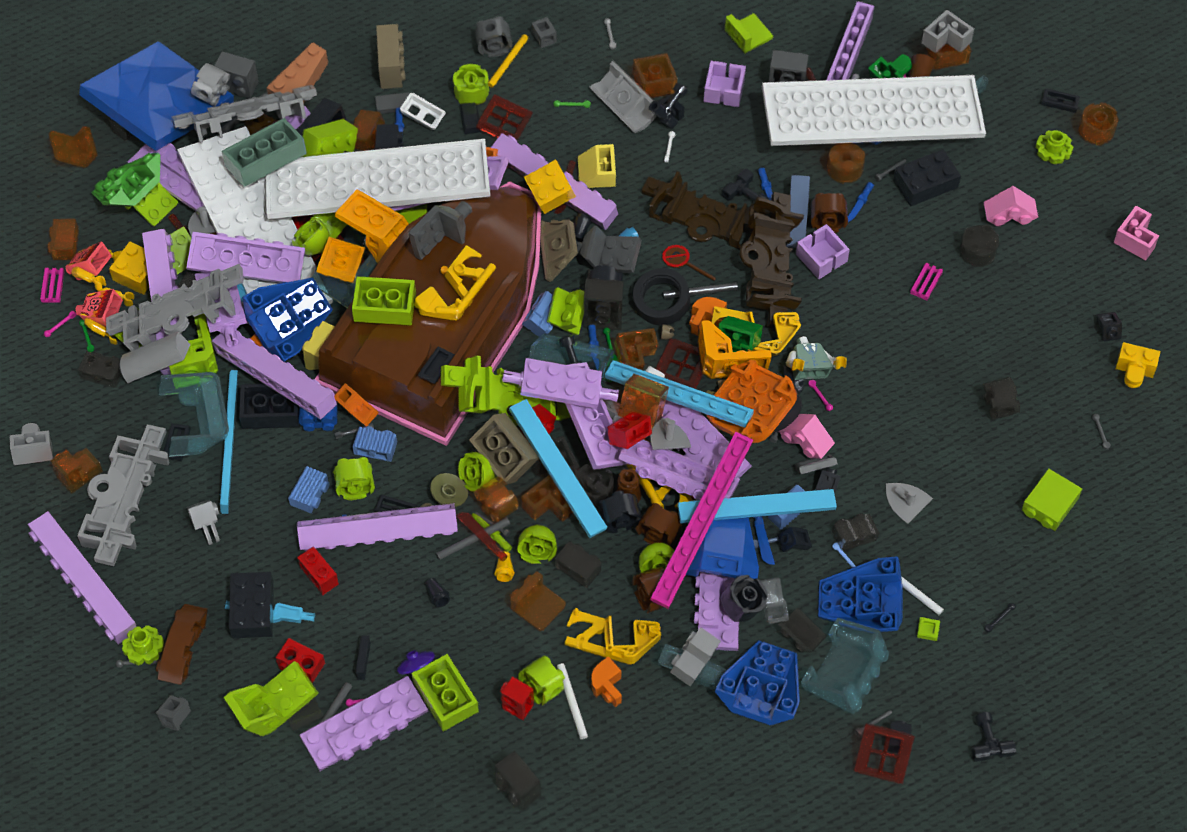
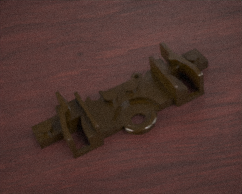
M679 171L676 172L670 183L648 177L642 189V194L653 198L650 203L649 217L670 225L672 222H676L689 227L687 228L688 235L697 242H707L715 236L729 241V246L740 250L743 230L752 233L749 241L752 242L753 229L749 228L748 204L745 203L742 210L737 211L735 203H730L727 208L724 203L710 199L706 194L702 198H696V190L688 191V182L682 184ZM661 201L669 203L664 209L662 216L655 214ZM698 227H705L707 232L700 235L696 232V229Z
M778 192L772 193L771 200L757 197L749 206V228L753 229L752 242H745L740 248L741 261L747 267L752 268L751 280L747 283L746 306L768 310L767 327L775 328L773 321L775 313L788 312V309L795 310L802 302V298L790 296L791 288L794 285L791 282L793 276L786 272L789 270V253L793 249L788 248L785 243L790 244L793 241L790 237V232L798 227L804 219V215L791 212V195ZM754 211L771 214V218L760 213H755ZM754 251L758 255L757 260L750 259L748 252ZM752 291H756V292L766 293V294H768V295L753 294V295L751 296V292H752Z

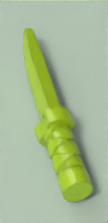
M472 513V517L484 529L490 526L480 516ZM499 531L490 534V538L493 541L496 540L506 552L512 549V546L505 541Z

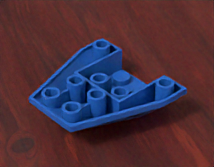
M314 278L258 287L242 297L246 319L262 345L270 354H276L283 362L302 350L304 343L312 337L315 327H319L333 310Z
M749 517L713 520L686 575L697 577L699 572L732 578L749 575L750 578L758 579L759 565Z
M898 557L877 558L819 581V618L875 632L898 631L902 623L903 583Z
M758 641L721 676L715 692L733 713L768 725L791 720L794 718L800 702L797 653Z

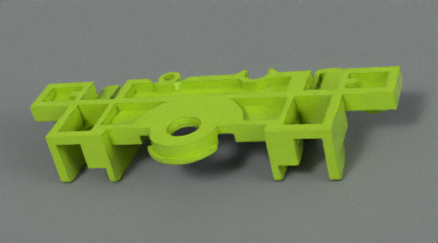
M481 356L465 359V367L441 366V386L459 387L460 412L484 413L489 410H498L499 414L506 413L517 426L518 423L514 417L507 413V408L527 399L531 407L541 404L556 416L554 401L520 395L521 387H519V384L502 382L504 372L502 368L497 369V375L492 372L491 366L481 367ZM474 390H475V403H476V407H475V408H473ZM557 402V418L555 421L571 418L565 403Z

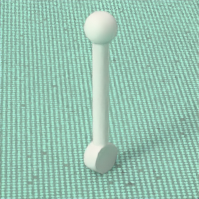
M670 131L668 134L669 142L664 161L666 163L669 161L672 140L675 137V132Z

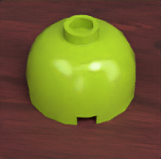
M315 218L313 223L306 222L294 234L296 239L295 242L292 240L293 246L305 248V255L310 256L323 253L330 236L327 227L318 218Z
M479 452L466 453L464 458H461L459 461L460 480L464 479V482L467 484L464 485L466 489L470 491L483 490L494 481L496 474L491 469L488 459Z
M543 525L527 527L519 536L517 544L518 553L521 554V558L524 561L532 564H542L539 560H552L557 552V542L554 533Z
M653 543L645 547L639 557L641 573L663 567L665 570L675 550L665 543Z

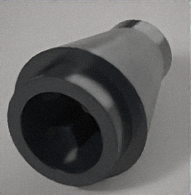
M578 213L574 217L576 241L582 242L591 225V217L587 214Z
M435 578L428 579L425 585L432 604L436 605V607L447 605L450 601L449 592Z

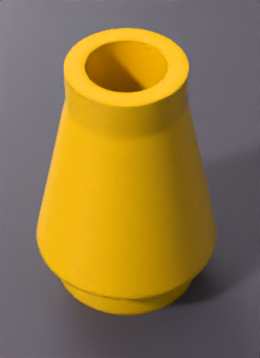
M503 551L499 553L495 576L501 582H508L512 580L515 573L510 553Z

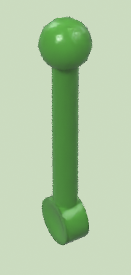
M555 100L553 103L555 107L584 106L589 108L591 105L590 101L578 103Z

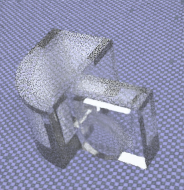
M780 578L760 580L768 593L767 604L763 609L766 621L770 624L789 620L787 603L782 595Z

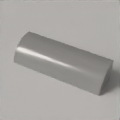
M176 332L128 352L121 357V373L126 382L129 383L183 361L190 343L179 332Z

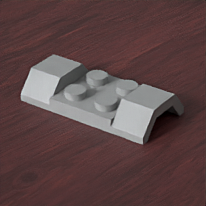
M614 61L610 63V70L604 78L590 86L605 104L635 133L647 128L656 117L648 109L653 100Z

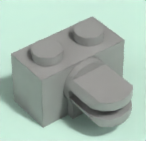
M28 423L22 426L21 434L10 435V450L14 465L53 460L49 430L40 431L37 424Z
M208 499L188 506L187 510L194 529L203 528L207 542L211 545L213 543L207 528L210 525L216 543L220 542L214 524L218 522L216 515H219L216 503H212Z

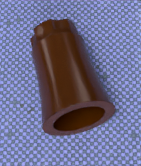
M925 54L912 56V68L910 69L909 77H930L936 64L935 60Z
M624 469L619 474L616 491H624V494H634L639 502L642 494L637 472L633 469Z

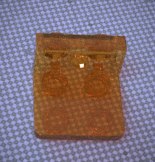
M83 126L74 137L56 131H50L49 133L54 156L58 161L86 168L98 156L90 127Z
M536 571L525 579L524 585L520 589L514 590L511 594V609L536 629L543 631L565 608L566 602L543 585V575Z

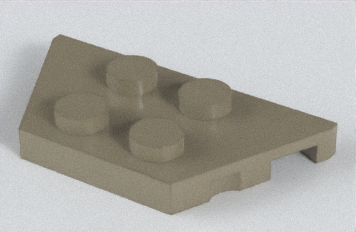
M541 220L540 242L545 279L549 282L553 281L578 253L574 223L570 220H551V222Z

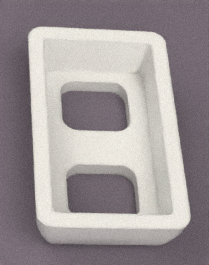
M414 93L409 94L400 108L402 114L430 130H434L445 115L444 110ZM411 105L420 109L416 116L408 112ZM426 114L435 117L433 124L423 120Z

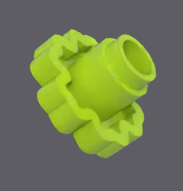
M1047 131L1045 135H1040L1037 140V155L1043 161L1049 160L1052 164H1061L1064 159H1069L1072 154V140L1061 131Z
M145 626L143 629L135 627L127 633L128 638L122 642L124 655L128 656L129 662L136 665H141L144 662L146 664L153 663L159 659V653L164 650L163 637L158 634L156 628L151 626Z

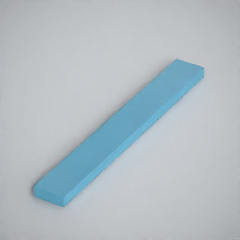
M612 360L605 373L606 379L744 428L754 414V409Z
M231 370L229 377L220 511L222 514L229 513L238 370Z
M525 399L511 406L509 411L588 537L591 538L607 529L606 524L528 400Z
M834 489L724 498L714 520L836 510ZM700 501L678 502L680 523L690 522Z

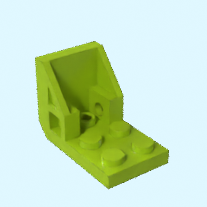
M204 313L194 317L199 338L188 341L190 347L183 361L169 366L175 387L213 379L218 372L212 340Z
M294 661L264 687L254 684L232 691L224 699L245 730L264 736L276 730L319 693L299 663Z

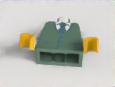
M807 337L797 339V345L789 353L786 361V366L793 371L794 380L827 378L833 367L840 369V367L846 368L847 365L846 357H832L823 349L821 344L809 343Z

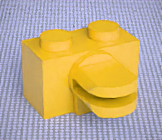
M1123 342L1115 369L1126 371L1124 382L1128 387L1138 388L1142 384L1144 376L1153 378L1158 365L1160 351Z

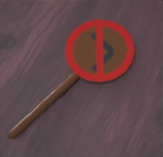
M672 245L664 250L662 259L667 266L680 268L687 265L713 281L716 280L714 276L688 262L690 254L685 247Z

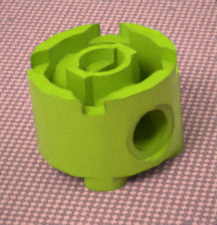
M477 64L463 65L459 67L457 72L455 71L453 76L454 94L460 104H480L486 101L489 94L487 71L481 69Z
M366 457L349 460L343 458L337 461V466L333 472L336 482L335 488L339 497L343 495V499L357 500L367 497L366 494L369 492L370 494L373 493L375 484L372 466Z
M545 655L536 659L519 672V681H524L526 685L533 688L534 702L537 704L541 702L542 705L546 704L564 689L563 680L565 676L560 669L556 670L551 664L550 659Z

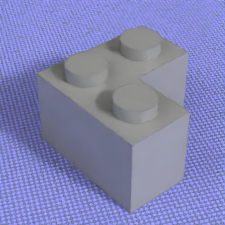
M946 10L924 29L922 44L935 53L946 43L961 52L972 42L974 28Z
M701 627L697 633L693 631L682 647L684 650L681 656L677 654L671 664L674 667L670 673L691 686L721 641Z

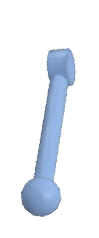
M834 543L832 545L833 549L837 550L852 568L856 567L842 551L840 544Z

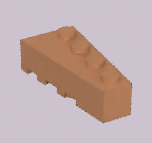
M312 42L267 87L268 94L276 92L293 93L292 89L307 85L314 86L328 64L326 50Z

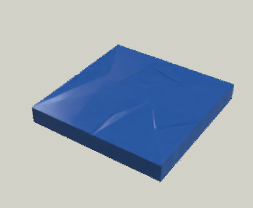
M159 41L80 84V96L155 151L194 129V124H190L189 127L183 129L175 128L171 116L188 112L197 115L206 113L207 108L215 107L191 94L194 81H198L196 76L199 70ZM228 91L225 95L221 94L216 106H220L223 103H233L234 95Z

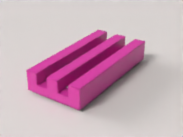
M926 263L910 294L928 301L942 275L943 269L937 270L936 266L930 267ZM927 270L930 271V272L928 273V275H927V277H926L924 283L922 284V286H921L919 292H917L916 290H917L918 286L920 285V283H921V281H922L924 275L926 274ZM933 273H935L936 276L925 295L922 294Z
M45 268L41 302L60 303L64 268L59 270L56 268H52V270ZM49 275H51L48 298H46ZM56 275H59L56 298H53Z

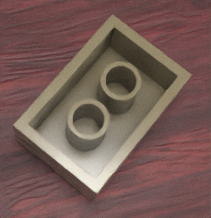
M398 24L377 25L378 66L381 89L402 88V81H405L402 31H398Z
M506 413L493 415L469 439L477 451L488 459L491 469L504 485L516 482L539 459L533 447Z

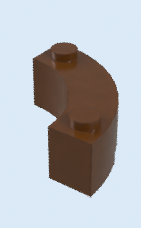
M184 604L180 610L176 611L175 620L166 640L162 659L157 663L158 680L181 685L187 679L193 655L190 648H192L194 641H198L206 626L207 608Z

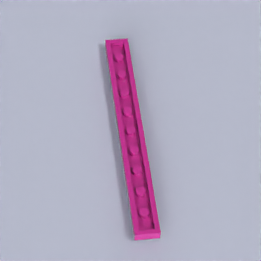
M735 431L650 599L651 601L669 609L753 439Z

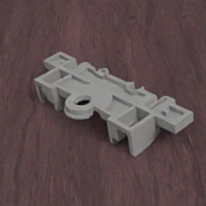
M307 85L292 89L293 93L276 92L264 94L260 98L253 97L231 104L223 103L220 106L207 108L206 113L194 115L192 112L171 117L175 128L183 129L189 127L190 124H194L199 143L203 142V136L207 134L206 128L210 127L211 133L217 132L219 137L223 138L220 123L232 120L235 116H237L238 120H251L264 114L262 110L267 112L276 110L280 120L289 115H298L305 119L306 114L303 100H310L313 98L312 96H317L313 85Z
M237 264L222 271L216 269L210 273V278L207 276L198 281L192 280L193 284L189 288L183 284L180 288L163 294L162 297L159 294H154L151 298L152 302L146 301L139 304V309L133 305L128 308V313L124 310L106 317V332L112 336L123 331V343L130 351L139 348V342L145 346L157 341L156 332L161 331V327L165 330L164 333L166 335L176 332L182 333L189 325L188 316L193 315L195 317L204 313L214 324L216 323V318L219 317L218 308L222 306L231 316L236 315L234 302L227 289L244 282L243 268L240 264ZM220 298L221 301L216 303L215 300ZM179 317V320L176 324H170L173 318Z
M147 424L141 441L117 436L109 456L111 466L108 473L97 475L90 481L87 489L88 495L92 500L95 499L97 501L91 515H85L77 536L81 546L97 549L94 557L95 562L114 566L121 547L136 549L135 537L130 530V524L136 520L134 516L129 514L132 511L139 512L138 504L144 491L143 485H151V476L154 477L156 464L154 463L169 465L167 452L160 451L166 435L165 428ZM119 447L120 450L131 452L135 456L118 453L117 449ZM100 483H107L109 486L105 492H99L97 487ZM87 530L91 532H104L101 538L84 534V532Z

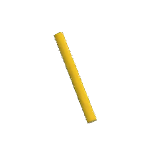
M523 34L488 82L489 87L493 88L528 40L527 35Z

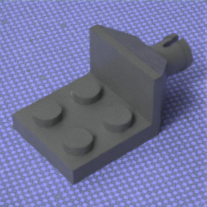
M461 201L455 209L448 206L435 205L408 232L415 257L422 260L438 242L442 241L444 236L463 245L466 232L464 220L472 213V207L465 201Z
M593 226L584 236L583 242L576 241L578 251L576 256H583L593 268L604 265L616 268L618 273L620 271L622 273H634L642 239L634 236H606L598 226Z

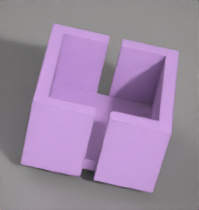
M711 61L705 85L704 102L720 104L721 101L723 105L739 107L746 66L730 64L729 77H726L727 63Z
M826 224L813 232V236L810 234L797 242L796 255L820 279L832 272V267L835 270L848 262L850 249Z

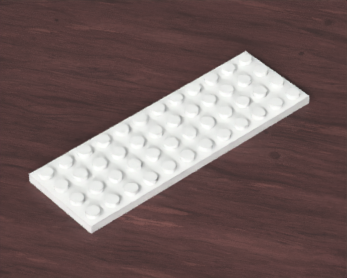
M974 75L770 82L762 84L771 146L985 138L986 135Z
M246 126L222 134L223 138H220L218 135L203 140L201 143L197 142L177 149L189 178L203 206L207 209L208 217L216 233H224L228 237L233 238L235 236H243L247 240L259 238L268 243L279 241L284 243V245L293 246L292 240L295 242L294 234L298 229L292 217L267 218L266 176L243 187L225 167L222 150L249 137L250 134ZM305 255L301 280L314 278L327 301L331 304L333 299L320 273L316 272L317 267L311 255ZM243 278L244 282L241 283L246 295L258 287L280 284Z
M485 139L300 157L266 175L267 218L274 219L333 213L344 204L356 189L387 207L490 197Z

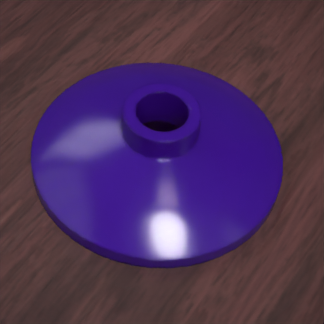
M417 650L406 654L407 658L398 666L397 672L399 674H408L425 667L435 658L434 652L423 651L418 653Z

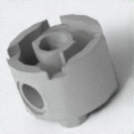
M206 63L196 76L198 81H194L191 94L216 106L221 94L225 95L229 86L226 83L230 78V74Z

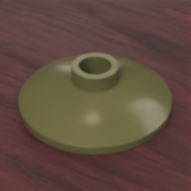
M442 473L434 477L431 482V494L441 505L454 503L455 507H458L468 497V489L464 486L466 484L456 475Z

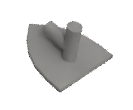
M206 207L197 208L188 223L191 237L193 232L206 234L216 232L208 217Z
M662 418L652 428L650 441L653 450L691 448L686 433L675 424L674 420Z
M886 484V496L891 508L907 524L933 499L924 491L909 484Z

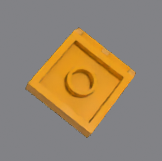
M358 189L335 212L336 218L366 235L365 245L377 264L387 249L409 224L403 215Z
M329 237L316 272L355 284L365 247Z
M709 320L701 321L698 336L702 373L710 379L728 378L732 373L730 368L735 363L740 365L749 362V359L755 360L759 366L767 370L769 369L772 357L771 350L759 349L748 352L743 350L733 352L731 339Z

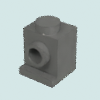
M548 17L532 23V33L537 39L540 48L557 43L556 30Z
M170 695L156 714L164 727L179 731L180 724L191 712V709L186 699Z

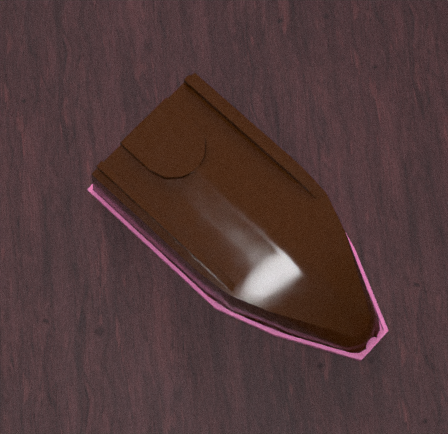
M512 182L504 184L498 190H490V197L461 199L440 205L455 209L461 201H465L472 207V213L464 220L466 232L463 245L444 236L442 241L438 242L422 260L416 258L408 232L426 215L424 214L408 224L387 249L369 276L373 278L415 280L416 297L427 288L434 287L446 305L450 306L455 303L457 298L461 300V297L440 270L442 266L449 268L467 245L480 253L482 257H471L463 262L465 267L483 268L485 270L492 263L496 266V269L476 294L471 305L466 308L462 317L459 320H448L423 316L419 314V309L414 306L412 325L354 322L352 301L319 349V374L315 379L323 387L330 388L336 394L346 383L379 412L378 415L445 446L448 445L468 413L459 411V387L441 386V376L433 384L419 377L418 374L438 346L455 354L448 364L449 366L465 367V359L481 356V367L491 366L492 372H494L523 327L522 322L532 305L539 271L541 208L530 190ZM458 276L463 279L462 284L467 291L476 282L473 278ZM474 390L473 404H474V402H475V390Z

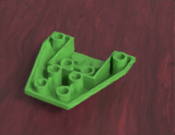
M147 153L144 157L116 169H111L107 173L108 177L105 180L99 181L91 193L103 205L136 206L160 182L161 155L159 153Z

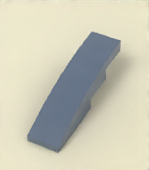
M792 175L791 212L803 214L804 219L797 228L790 232V237L793 241L790 244L787 243V247L797 248V242L806 237L810 176Z

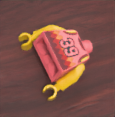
M102 241L79 251L71 262L66 265V271L77 280L83 279L89 283L94 282L95 289L102 291V285L106 286L105 278L103 276H95L100 273L110 258H113L115 261L121 251L112 253V250L107 249Z
M103 288L102 291L89 293L84 304L76 306V314L84 320L85 325L93 332L103 337L106 335L109 337L111 344H118L117 340L112 338L114 335L110 336L106 332V317L118 313L123 300L125 306H133L132 300H134V295L132 292L122 294L121 291Z

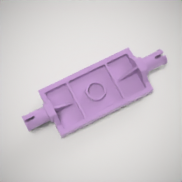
M207 272L195 274L196 281L207 276L210 278V273ZM237 285L227 289L234 302L236 315L231 316L222 306L218 308L219 317L216 318V323L213 324L206 316L210 333L219 331L224 334L226 344L229 347H233L231 341H233L234 346L238 345L237 328L239 325L247 323ZM220 298L215 300L216 303L221 301Z
M530 358L525 359L524 370L521 373L504 370L502 382L519 384V387H521L520 395L596 409L600 399L617 402L619 390L602 388V371Z

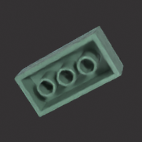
M285 118L222 150L225 167L243 187L307 154L304 138Z

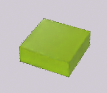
M920 617L917 638L937 641L940 621Z

